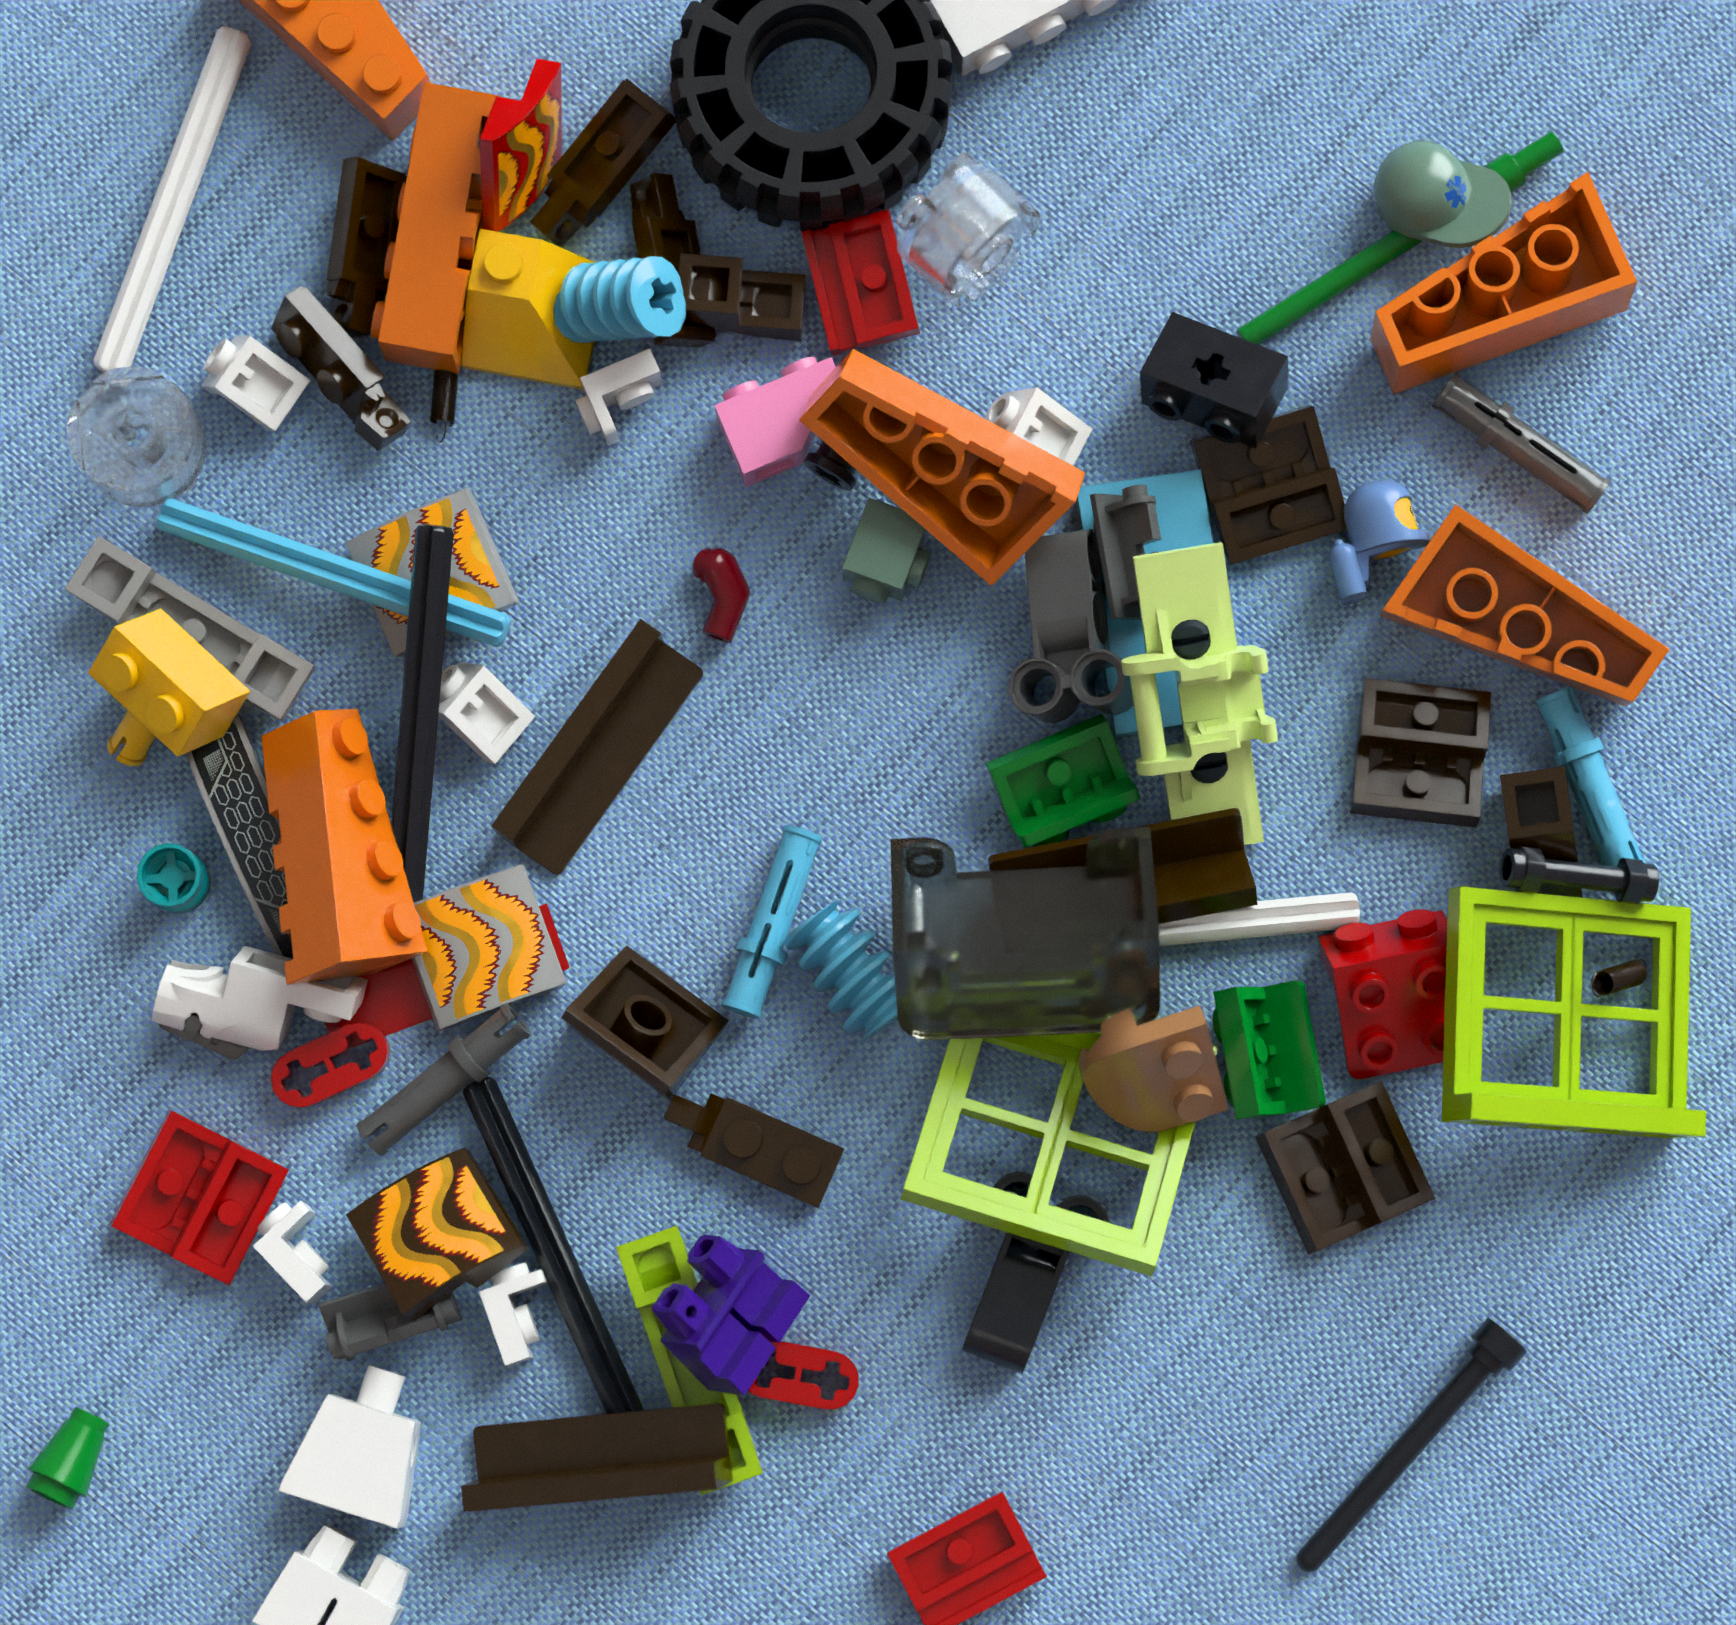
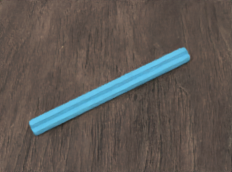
M167 499L162 505L157 519V527L161 531L408 617L410 580L175 499ZM448 594L446 630L494 647H499L503 644L510 627V617L508 615Z

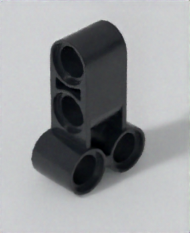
M1019 1171L1006 1174L996 1182L994 1188L1003 1190L1009 1184L1017 1182L1029 1186L1032 1175ZM1077 1195L1068 1197L1056 1206L1066 1210L1074 1206L1086 1207L1092 1211L1096 1219L1109 1223L1107 1212L1103 1206L1088 1196ZM1006 1232L962 1351L1022 1374L1069 1253L1073 1252Z

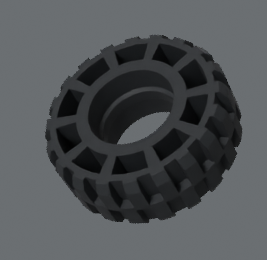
M702 0L701 2H690L681 19L682 34L680 39L673 41L670 56V93L676 127L682 146L687 148L691 155L692 165L705 184L713 183L718 187L721 199L738 212L746 206L757 212L759 222L779 228L782 219L800 222V231L811 230L812 232L822 229V222L839 219L844 222L864 216L866 211L877 206L882 211L890 209L902 200V190L909 183L919 184L931 168V157L936 149L941 148L947 132L952 96V58L949 42L943 38L941 33L942 21L932 2H923L922 0ZM801 39H824L843 45L855 53L868 68L871 89L866 105L854 118L832 130L803 133L786 129L768 119L758 109L752 92L753 77L762 61L777 48Z

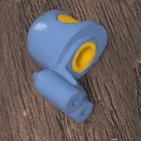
M1392 480L1368 482L1357 487L1346 501L1343 508L1344 521L1350 544L1343 543L1341 539H1337L1333 542L1334 547L1329 552L1330 567L1342 605H1350L1367 599L1366 587L1370 584L1371 562L1395 557L1410 550L1425 547L1430 542L1427 530L1418 529L1410 501L1412 499L1410 492L1400 483Z

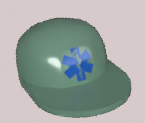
M1416 140L1402 144L1390 152L1380 164L1373 184L1378 211L1390 229L1406 237L1450 248L1470 247L1477 245L1491 235L1494 236L1508 220L1512 208L1511 192L1504 178L1489 168L1458 160L1450 150L1434 141Z

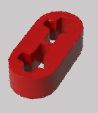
M359 1022L345 1025L280 1057L272 1069L271 1084L273 1091L279 1100L289 1106L307 1108L320 1104L382 1073L390 1059L389 1041L384 1033L373 1025ZM358 1034L362 1041H375L377 1050L369 1055L371 1066L367 1069H362V1066L357 1062H349L337 1068L333 1058L351 1049L350 1037ZM299 1061L303 1068H314L325 1063L328 1073L310 1082L313 1091L310 1095L305 1097L298 1089H287L285 1081L293 1076L292 1064Z
M780 1341V1343L770 1342L776 1347L774 1350L776 1351L775 1362L781 1365L796 1367L794 1380L775 1377L770 1381L769 1388H763L757 1385V1376L748 1390L749 1393L761 1398L820 1409H838L847 1405L855 1397L859 1387V1374L855 1364L846 1355L836 1351ZM827 1361L840 1363L839 1374L849 1377L847 1390H836L833 1400L821 1398L822 1391L820 1386L801 1382L803 1369L820 1372L825 1370Z

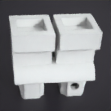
M327 1524L311 1540L306 1550L293 1553L252 1621L258 1625H324V1621L337 1599V1604L325 1625H395L404 1609V1606L400 1605L398 1601L404 1592L410 1570L389 1557L378 1554L361 1583L341 1571L357 1540L334 1526Z

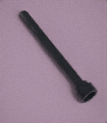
M1487 1318L1473 1333L1471 1338L1474 1343L1467 1350L1471 1357L1299 1550L1296 1561L1301 1570L1305 1572L1318 1570L1490 1374L1497 1377L1504 1368L1510 1372L1525 1356L1527 1351L1497 1323Z

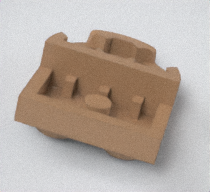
M1200 1006L1138 1026L1131 1009L1128 1008L1102 1022V1036L1090 1050L1081 1049L1079 1069L1089 1094L1106 1114L1131 1129L1144 1132H1159L1229 1110L1208 1025Z

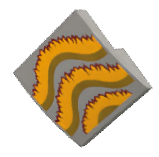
M465 488L424 504L346 542L353 561L411 581L415 530L417 526L434 524L449 527L454 533L449 594L499 612H503L520 603L471 489ZM372 604L394 657H405L408 617ZM445 630V636L452 633L451 631Z
M524 864L470 881L414 902L415 909L420 917L421 930L428 952L411 959L438 1032L494 1014L504 1003L511 1005L560 989L567 983Z

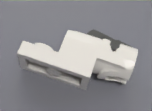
M244 946L231 961L228 975L223 974L224 967L186 964L172 960L171 965H167L158 988L152 1021L159 1023L161 1029L187 1041H193L227 1058L236 1060L249 1048L261 1051L278 1049L288 1036L296 1006L303 1007L304 1014L315 1020L330 1023L339 1022L341 1018L351 1020L363 1002L368 979L356 976L286 985L284 963L292 960V958Z

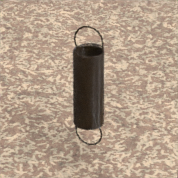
M443 369L434 370L430 422L437 424V420H444L445 432L442 440L439 441L436 436L439 443L443 441L446 434V421L452 424L449 426L454 425L459 375Z
M1639 959L1638 961L1631 960L1597 971L1591 980L1593 994L1596 997H1600L1601 995H1609L1640 985L1645 981L1647 975L1645 961V966L1640 962L1643 959Z

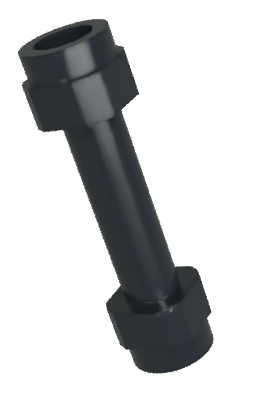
M1520 846L1518 849L1507 848L1501 857L1499 867L1501 884L1504 887L1514 888L1515 891L1537 893L1541 884L1614 892L1617 902L1639 904L1640 902H1652L1659 886L1657 867L1654 864L1644 863L1640 859L1621 858L1616 867L1544 859L1541 849Z

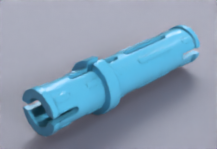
M1571 686L1536 700V705L1539 707L1557 754L1552 756L1556 767L1565 766L1566 777L1571 784L1575 799L1589 834L1594 841L1602 865L1617 867L1621 858L1640 859L1646 863L1635 842L1625 812L1605 768V763L1600 751L1605 749L1601 738L1594 739L1581 709L1582 706L1577 697L1575 687Z
M784 825L783 836L768 878L764 884L747 938H739L736 951L741 953L726 998L722 1002V1007L755 1019H760L762 1015L761 1010L776 967H783L788 953L783 951L784 940L789 933L798 904L801 901L818 846L821 845L823 840L821 836L791 825ZM792 867L791 872H790V875H789V878H788V881H787V883H786V886H785V889H784V892H783V895H782V898H781V901H780V903H779L777 912H776V914H774V913H775V910H776V907H777V904H778V901H779V899H780V896H781V893H782V890H783L785 881H786V879H787L789 870H790V868ZM770 930L769 935H768V938H767V941H766V943L764 944V941H765V939H766L767 933H768V931ZM757 961H759L754 977H752Z

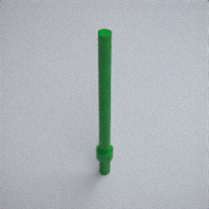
M1550 131L1511 156L1505 152L1484 165V167L1497 172L1504 178L1512 193L1525 185V177L1562 154L1564 149L1558 137ZM1393 230L1236 329L1237 336L1258 345L1423 241L1406 237Z

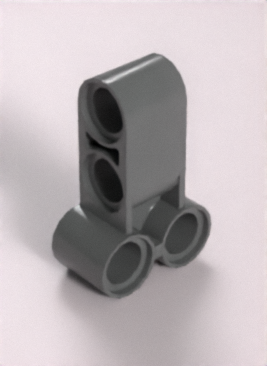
M1092 529L1041 536L1025 552L1034 658L1023 661L1014 669L1009 679L1008 687L1011 701L1019 710L1046 723H1058L1066 720L1075 712L1080 701L1105 714L1118 715L1126 712L1134 706L1130 676L1123 675L1121 665L1123 658L1110 652L1103 570L1095 533ZM1115 667L1118 680L1114 690L1106 696L1097 697L1094 686L1098 674L1106 668ZM1053 676L1056 682V690L1052 699L1046 704L1037 706L1033 697L1037 683L1044 677Z

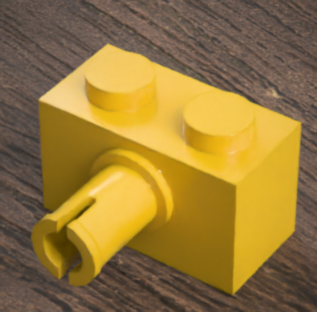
M161 608L115 626L88 672L93 679L127 709L126 714L114 734L107 741L106 746L110 755H113L117 752L120 745L124 743L125 745L116 760L127 766H140L145 761L147 753L156 737L177 757L222 738L250 693L248 688Z

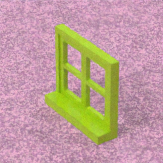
M1464 886L1449 888L1441 1122L1663 1139L1706 1137V1111L1687 1109L1691 908L1646 903L1630 904L1614 900ZM1486 924L1557 930L1555 1001L1484 995ZM1584 933L1653 939L1651 1009L1582 1004ZM1483 1009L1554 1015L1552 1087L1481 1081ZM1581 1017L1651 1023L1649 1094L1580 1089Z
M970 971L900 1200L1152 1277L1159 1258L1195 1122L1159 1131L1152 1154L1071 1130L1070 1127L1084 1082L1079 1069L1081 1049L1090 1050L1095 1042L1102 1036V1022L1114 1014ZM1135 1021L1136 1024H1137V1026H1138V1025H1141V1024H1144V1023ZM982 1041L1064 1066L1048 1122L966 1098ZM1213 1045V1049H1214V1053H1215V1057H1216V1053H1217V1050H1218V1046ZM960 1114L1043 1139L1026 1197L943 1172ZM1065 1146L1147 1171L1132 1229L1048 1204Z

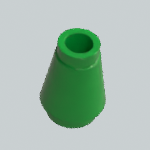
M74 1407L69 1418L64 1421L27 1469L32 1475L26 1488L45 1499L73 1510L79 1496L83 1498L87 1496L105 1438L104 1434L109 1423L87 1411Z

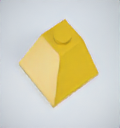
M479 229L467 287L462 368L583 390L580 377L588 375L595 341L578 343L563 336L555 325L554 305L556 297L561 291L563 279L569 270L580 263L595 262L541 239Z

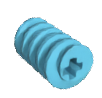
M655 256L630 258L628 260L617 259L610 262L580 263L572 267L564 277L561 291L557 295L554 305L555 325L563 336L578 343L656 338L658 336L670 337L681 330L686 318V302L680 276L670 262L663 257Z
M837 900L795 928L785 938L784 945L788 950L808 946V949L798 962L802 971L823 968L813 983L814 988L817 992L838 989L827 1006L832 1013L852 1009L842 1028L846 1034L866 1030L867 1033L860 1042L863 1043L912 1009L920 997L917 993L900 997L895 995L894 992L905 978L904 974L901 971L882 976L879 971L889 959L890 954L887 950L871 955L865 952V949L876 934L872 929L853 934L850 929L861 913L858 908L838 913L835 908L841 900Z

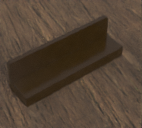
M640 618L491 825L496 834L554 875L562 874L703 677L702 669L664 643L661 632Z
M1238 808L1004 852L988 857L994 908L1005 954L1257 905L1256 885L1244 849L1242 817Z
M722 1403L481 1425L473 1430L478 1479L462 1485L461 1493L463 1512L715 1490L733 1481L725 1406Z

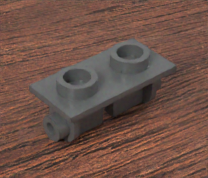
M1146 485L1126 487L1122 489V495L1091 494L1090 500L1094 517L1093 528L1098 540L1105 580L1104 592L1109 603L1111 619L1141 620L1133 556L1145 555L1144 545L1161 540L1155 496L1148 495Z
M385 1283L319 1304V1309L329 1334H326L331 1355L333 1359L339 1358L340 1360L346 1358L348 1362L355 1360L356 1354L436 1328L445 1331L449 1329V1324L463 1320L452 1292L414 1321L402 1314Z

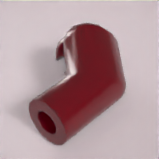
M706 548L697 553L692 564L694 576L707 584L714 598L702 632L721 642L732 643L750 597V588L735 556L722 548L714 550Z

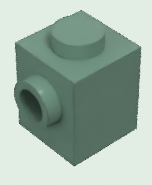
M868 497L842 567L843 580L852 583L850 591L864 599L885 604L888 596L902 601L908 585L919 588L931 557V552L922 549L928 531L903 509Z

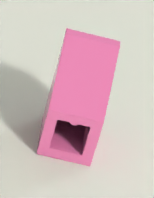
M807 357L795 361L781 370V378L759 386L757 381L739 384L722 395L723 402L714 405L718 424L745 487L804 464L803 461L809 452L816 434L800 422L799 418L813 391L836 368L832 357L818 363L815 357Z

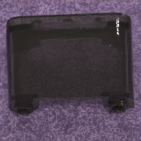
M1150 827L1115 828L1099 833L1087 845L1085 853L1086 866L998 871L957 872L956 856L953 849L945 842L935 838L890 839L892 935L897 1017L900 1027L908 1035L925 1040L1099 1033L1101 1032L1102 1022L1128 1008L1131 1009L1137 1026L1153 1021L1158 1016L1160 1010V937Z

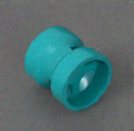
M164 843L154 846L144 854L138 864L136 878L140 891L149 901L169 913L183 914L195 910L204 902L210 891L211 878L207 866L193 852L179 844Z

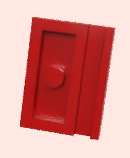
M889 209L849 221L829 224L828 228L812 232L811 230L801 232L832 356L840 355L842 351L858 347L863 349L920 334Z
M1003 1491L887 1552L924 1625H958L1047 1577Z

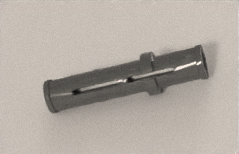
M1454 373L1431 406L1436 410L1439 409L1478 436L1476 444L1485 450L1491 445L1530 472L1535 478L1543 481L1582 508V511L1586 514L1594 507L1611 482L1610 479L1604 478L1569 454L1561 446L1512 414L1515 409L1513 406L1505 401L1500 406L1462 380L1457 373Z
M504 1003L496 1013L484 1021L466 1038L463 1039L458 1035L447 1044L449 1051L430 1065L423 1073L364 1120L361 1119L356 1124L359 1133L364 1139L374 1134L383 1125H388V1128L368 1145L380 1156L385 1155L389 1148L446 1101L460 1092L472 1080L480 1083L489 1076L488 1067L522 1040L532 1035L524 1020L516 1023L502 1036L499 1034L500 1030L519 1016V1014L509 1004Z

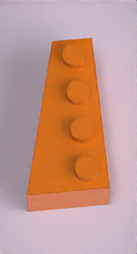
M238 0L392 141L418 116L423 82L430 83L428 74L379 0Z
M423 82L417 122L411 140L406 183H403L398 200L397 219L399 220L396 242H390L386 254L384 277L389 279L385 302H377L372 319L371 336L378 339L385 361L433 370L443 369L459 374L462 360L467 287L479 229H482L480 137L494 100L499 95Z
M1589 172L1571 182L1567 190L1547 203L1542 201L1524 213L1520 221L1497 236L1493 237L1491 235L1472 247L1468 255L1447 269L1442 267L1375 312L1370 340L1393 394L1628 309L1637 280Z
M855 349L813 391L799 418L800 422L991 586L1076 502L1085 475L1084 471Z
M1456 504L1380 614L1381 617L1568 686H1574L1576 689L1625 707L1634 702L1670 650Z
M358 709L316 710L262 735L269 814L277 818L280 824L281 837L278 844L272 847L274 867L276 871L285 873L288 902L279 907L281 933L291 934L293 959L284 963L286 985L372 975L428 952L421 930L420 917L415 909L404 871L403 858L393 834L385 796L380 787L369 749L367 733L363 727Z

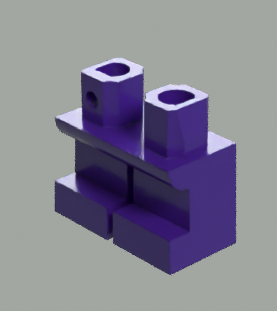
M702 1235L687 1254V1262L702 1276L694 1290L692 1291L685 1284L673 1283L662 1291L652 1306L653 1312L667 1329L660 1341L707 1390L745 1396L776 1349L770 1342L780 1343L811 1295L795 1281L780 1278L764 1263L765 1256L760 1250L737 1248L721 1236Z

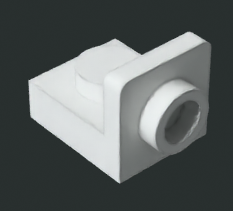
M237 335L231 342L226 338L223 339L210 353L203 366V369L209 374L201 387L211 394H219L267 430L276 431L310 382V379L253 337Z
M649 348L580 377L586 396L575 401L590 435L601 431L607 446L619 442L617 430L607 408L618 403L621 410L629 409L648 401L655 395L653 388L662 385V379L651 349Z
M1037 387L1011 391L1001 395L991 405L985 417L986 420L1073 466L1092 431L1091 427Z
M463 662L458 665H451L442 671L438 719L443 720L485 762L496 764L535 716L485 666Z
M302 1201L298 1202L293 1208L285 1202L271 1212L258 1226L257 1229L263 1237L253 1247L306 1303L314 1305L332 1288L322 1276L329 1268V1265L305 1240L302 1239L295 1247L289 1240L316 1213L308 1204Z
M525 1262L499 1271L490 1278L493 1287L479 1291L504 1365L508 1367L534 1358L529 1344L540 1341L528 1305L524 1304L516 1307L513 1296L548 1284L543 1270L540 1269L530 1273Z

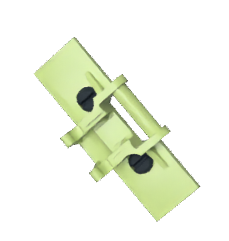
M1218 542L1133 556L1145 641V654L1126 657L1121 660L1123 675L1130 676L1141 752V757L1135 761L1137 774L1141 776L1164 774L1170 820L1238 808L1242 817L1244 845L1264 842L1250 739H1260L1262 743L1278 741L1276 721L1265 714L1260 674L1267 673L1269 669L1266 650L1255 645L1237 646L1223 543ZM1175 671L1184 740L1179 744L1166 746L1155 673Z

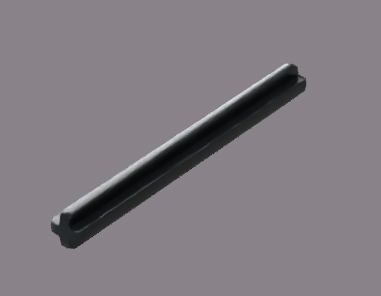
M434 524L419 525L415 530L391 819L393 834L403 858V867L413 902L422 900L424 893L454 534L451 528Z
M488 1076L480 1083L474 1081L463 1088L464 1098L538 1263L544 1272L547 1283L605 1412L617 1413L644 1410L496 1080Z

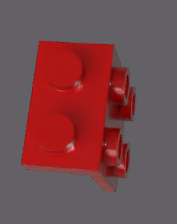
M1423 909L1412 910L1403 913L1395 920L1372 925L1350 923L1339 927L1334 933L1319 935L1318 942L1321 960L1335 989L1345 1063L1349 1074L1355 1079H1366L1442 1063L1444 1052L1447 918L1443 910L1434 912Z

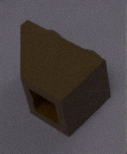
M1565 766L1500 775L1510 848L1518 849L1520 846L1539 848L1544 859L1578 862ZM1541 884L1537 892L1539 894L1583 898L1582 889Z

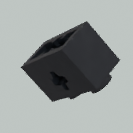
M1172 312L1140 371L1141 401L1152 412L1164 419L1171 421L1182 419L1205 428L1209 434L1226 443L1241 442L1257 448L1288 389V356Z

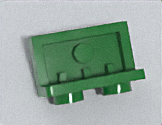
M1102 714L985 763L1010 830L1023 848L1032 845L1035 847L1060 842L1069 834L1068 830L1091 820L1093 822L1112 820L1122 815L1127 810L1128 804L1141 798L1136 785L1127 774L1109 723Z
M1289 981L1266 987H1232L1214 991L1216 1008L1212 1016L1213 1028L1217 1039L1223 1044L1227 1072L1224 1076V1090L1228 1102L1235 1110L1236 1120L1271 1118L1323 1107L1326 1104L1305 984L1302 981Z

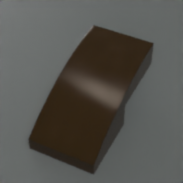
M680 253L679 276L686 302L685 319L734 333L801 342L806 274L743 270V258Z

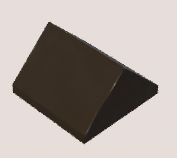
M627 945L570 1004L561 1017L570 1028L669 1101H671L673 1095L677 1093L729 1021Z

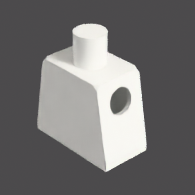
M368 1365L357 1401L335 1394H328L281 1482L279 1491L393 1528L405 1527L421 1429L420 1421L394 1413L405 1376Z

